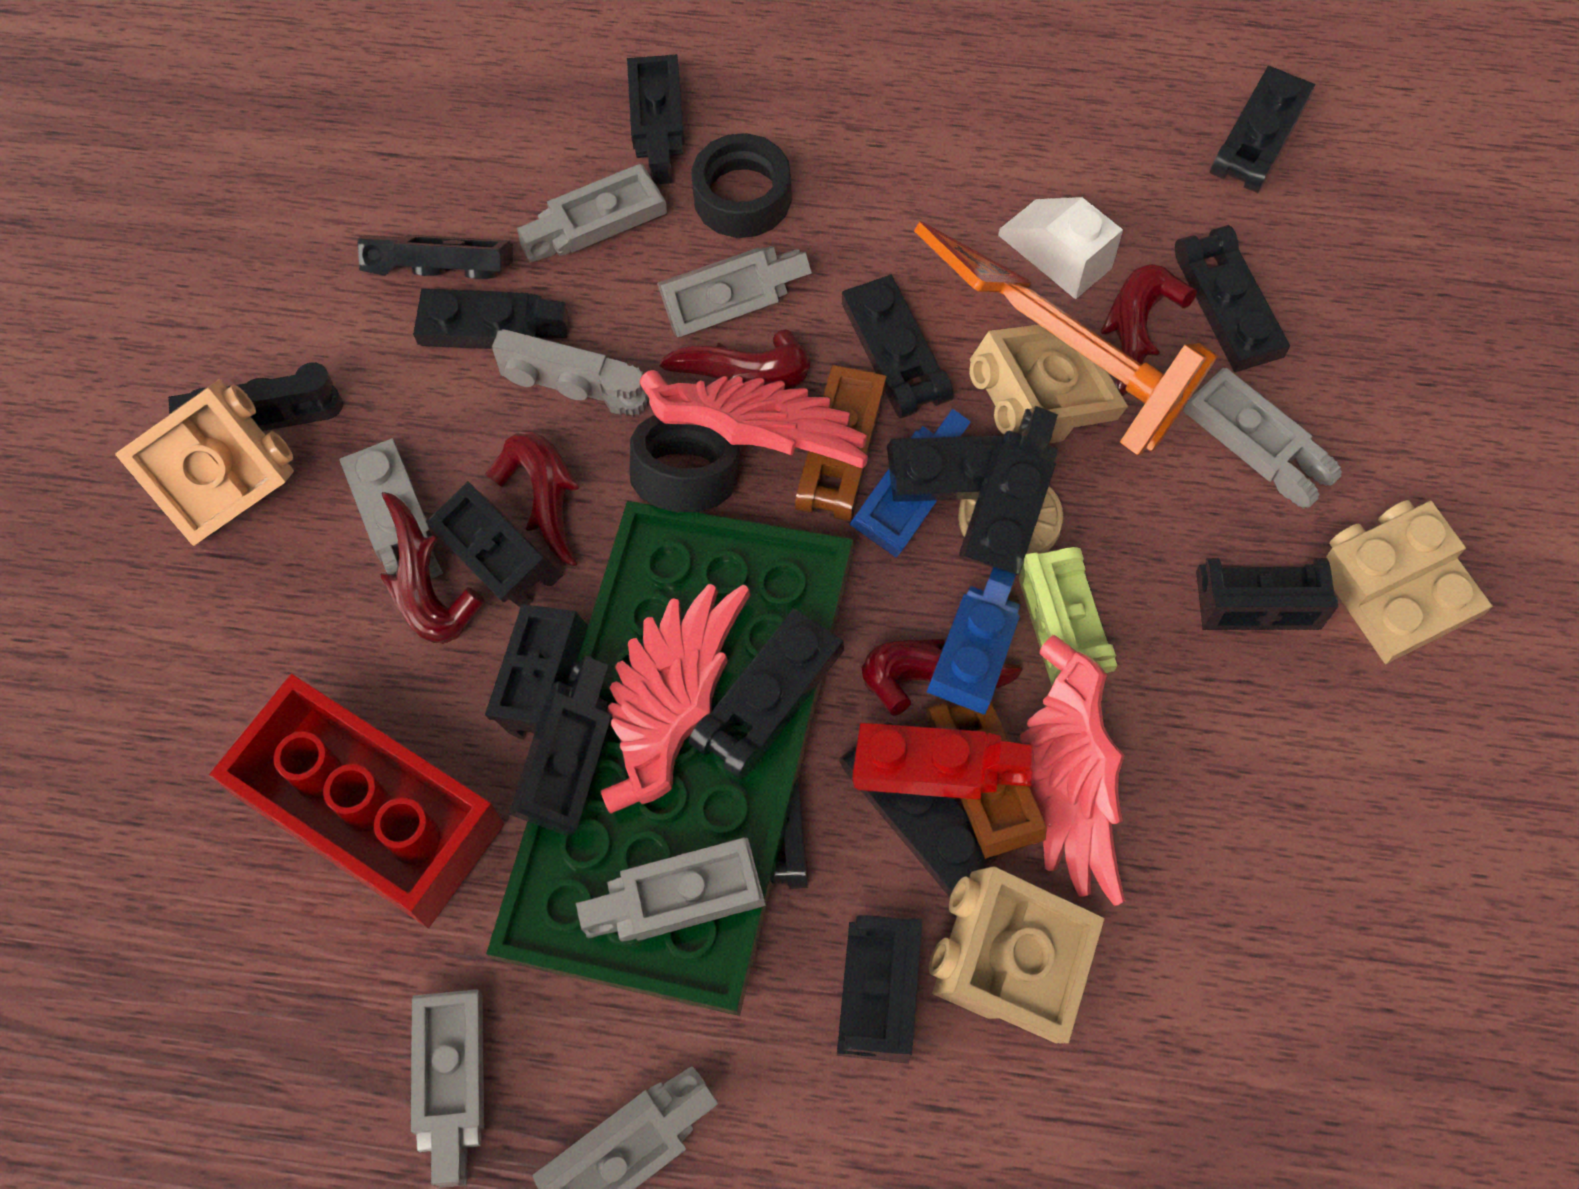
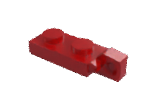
M860 723L852 775L853 785L857 790L981 800L982 793L997 792L998 784L1031 787L1033 745L1001 741L1000 735L986 734L983 731Z

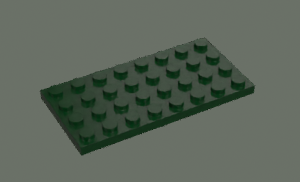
M627 501L577 662L582 660L584 656H588L608 665L598 698L608 701V709L611 703L618 704L609 687L615 681L623 685L615 666L618 662L623 661L631 667L628 642L631 639L637 638L644 648L643 628L644 620L647 617H653L659 629L671 599L679 600L681 605V621H683L686 612L696 597L708 584L714 585L718 591L713 609L728 594L741 585H746L751 595L738 614L720 652L726 655L728 663L715 687L712 699L713 711L793 608L834 634L854 553L853 539L697 512H673L650 504ZM822 680L757 765L744 779L740 780L724 769L725 761L711 752L709 755H704L689 744L690 734L684 741L675 760L672 789L652 802L642 805L639 801L612 814L609 813L604 803L601 790L628 779L629 775L625 767L623 752L620 748L622 741L611 726V720L613 719L611 717L575 833L565 836L527 821L486 954L491 959L740 1016ZM736 722L728 733L737 740H741L748 735L750 730ZM740 838H748L766 906L639 941L634 939L621 942L618 931L587 938L586 934L581 930L576 903L610 894L607 882L620 878V871Z

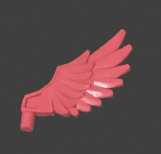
M655 370L644 373L640 379V385L650 399L649 404L653 414L664 424H691L708 427L723 436L731 445L761 446L789 455L794 454L796 447L834 458L859 468L866 467L868 456L857 447H865L867 435L847 427L850 419L849 412L830 409V398L808 397V390L806 388L784 390L785 383L783 381L764 385L765 380L763 378H756L743 383L741 376H736L727 381L728 377L723 376L706 387L704 381L701 380L696 384L676 383L667 385L660 373Z
M708 584L696 597L686 612L683 621H681L680 602L678 599L673 598L668 603L659 629L653 617H647L644 620V648L637 638H633L628 642L631 667L623 661L616 664L615 668L623 685L615 681L609 687L618 704L611 703L607 711L609 714H612L611 726L622 741L620 748L623 752L629 778L601 790V795L610 814L639 801L642 805L652 802L672 789L675 760L684 741L693 732L698 722L712 712V699L715 687L728 663L726 655L720 652L738 614L751 595L746 585H741L728 594L713 609L718 591L714 585Z
M1052 635L1043 644L1039 654L1057 667L1061 673L1056 678L1048 696L1043 699V704L1048 706L1039 710L1028 719L1027 726L1031 728L1020 735V740L1023 744L1033 745V773L1031 787L1029 788L1047 827L1046 840L1043 841L1044 865L1048 871L1057 870L1065 849L1070 878L1078 896L1085 897L1091 894L1092 870L1102 891L1112 904L1117 906L1125 902V896L1117 865L1112 824L1123 822L1118 784L1119 772L1125 755L1114 744L1104 727L1101 701L1107 674L1092 658L1075 651L1059 637Z

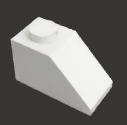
M1083 197L1035 199L999 229L998 236L1074 299H1077L1112 269L1123 229Z

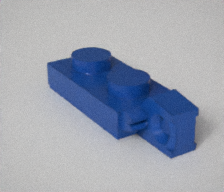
M952 408L935 433L922 426L919 432L915 431L911 438L961 437L971 421ZM888 469L849 525L897 558L937 500L893 501L890 470Z
M993 567L984 591L970 586L967 595H963L927 693L983 715L986 714L1020 617L1018 615L1020 604L1007 600L1016 574Z

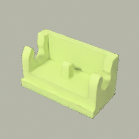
M1071 547L1037 554V552L1026 554L1019 582L1040 649L1052 635H1056L1075 651L1081 652L1096 661L1105 673L1114 672L1117 667L1116 654L1113 645L1107 642L1085 575L1086 569L1083 563L1084 557L1081 548ZM1043 657L1051 685H1053L1061 671Z

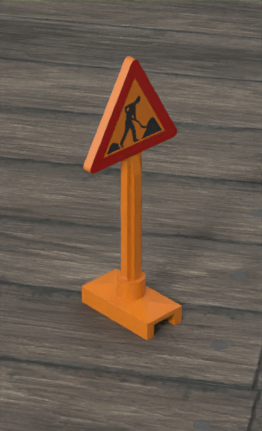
M919 221L914 230L972 288L979 292H999L1005 295L1021 313L1127 385L1126 391L1145 404L1120 441L1122 445L1137 455H1141L1145 448L1151 452L1155 451L1218 358V355L1201 343L1185 344L1165 374L1147 362L1141 365L1035 291L1028 289L1031 284L1028 279L922 221Z

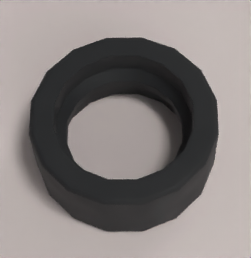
M749 133L725 135L706 145L697 154L691 168L695 210L702 222L718 234L734 238L756 237L774 229L786 217L792 201L790 164L781 148L767 138ZM747 169L759 172L769 178L773 185L764 196L747 202L725 200L711 191V184L720 176L734 170Z
M653 415L640 423L630 438V483L640 498L657 508L673 512H700L714 508L728 499L734 491L738 479L740 448L739 445H731L723 436L708 427L691 424H664ZM670 454H691L703 457L712 464L699 468H677L665 465L658 461L657 458Z

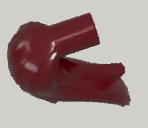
M1149 264L1135 269L1125 280L1101 329V334L1105 335L1116 331L1122 344V352L1142 365L1147 355L1160 354L1159 350L1152 343L1147 331V318L1152 307L1163 297H1166L1181 308H1187L1194 301L1197 291L1175 277L1174 274L1163 266ZM1116 379L1115 385L1120 394L1124 396L1127 393V385Z
M784 329L774 335L773 344L775 349L770 351L747 353L727 349L720 343L716 347L689 346L670 352L662 358L659 366L666 371L692 373L717 379L726 376L728 377L727 381L736 376H741L743 383L756 378H763L765 380L764 385L783 381L785 383L784 390L794 389L806 378L810 369V358L803 346L799 345L792 332Z
M527 430L517 432L505 440L502 452L485 475L499 486L504 487L520 465L523 466L529 473L534 496L532 513L526 525V530L533 531L539 528L551 551L563 562L570 566H576L577 562L569 547L564 530L563 500L565 489L578 490L580 487L573 478L564 459L551 442L536 432Z
M382 492L383 500L395 524L399 548L396 575L381 573L380 576L410 628L422 639L441 644L457 639L466 624L485 604V600L479 593L469 587L462 592L449 608L438 599L431 583L429 569L431 552L438 536L425 538L415 517L406 504L395 495Z
M943 639L887 642L875 647L867 655L864 664L861 666L865 686H867L869 691L877 695L892 716L903 713L911 704V700L899 684L911 680L930 682L945 641ZM1003 664L996 688L1016 680L1023 670L1022 667L1016 664Z

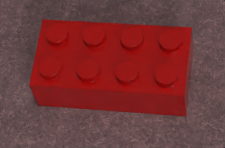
M292 673L209 774L234 797L428 929L505 825L489 801Z

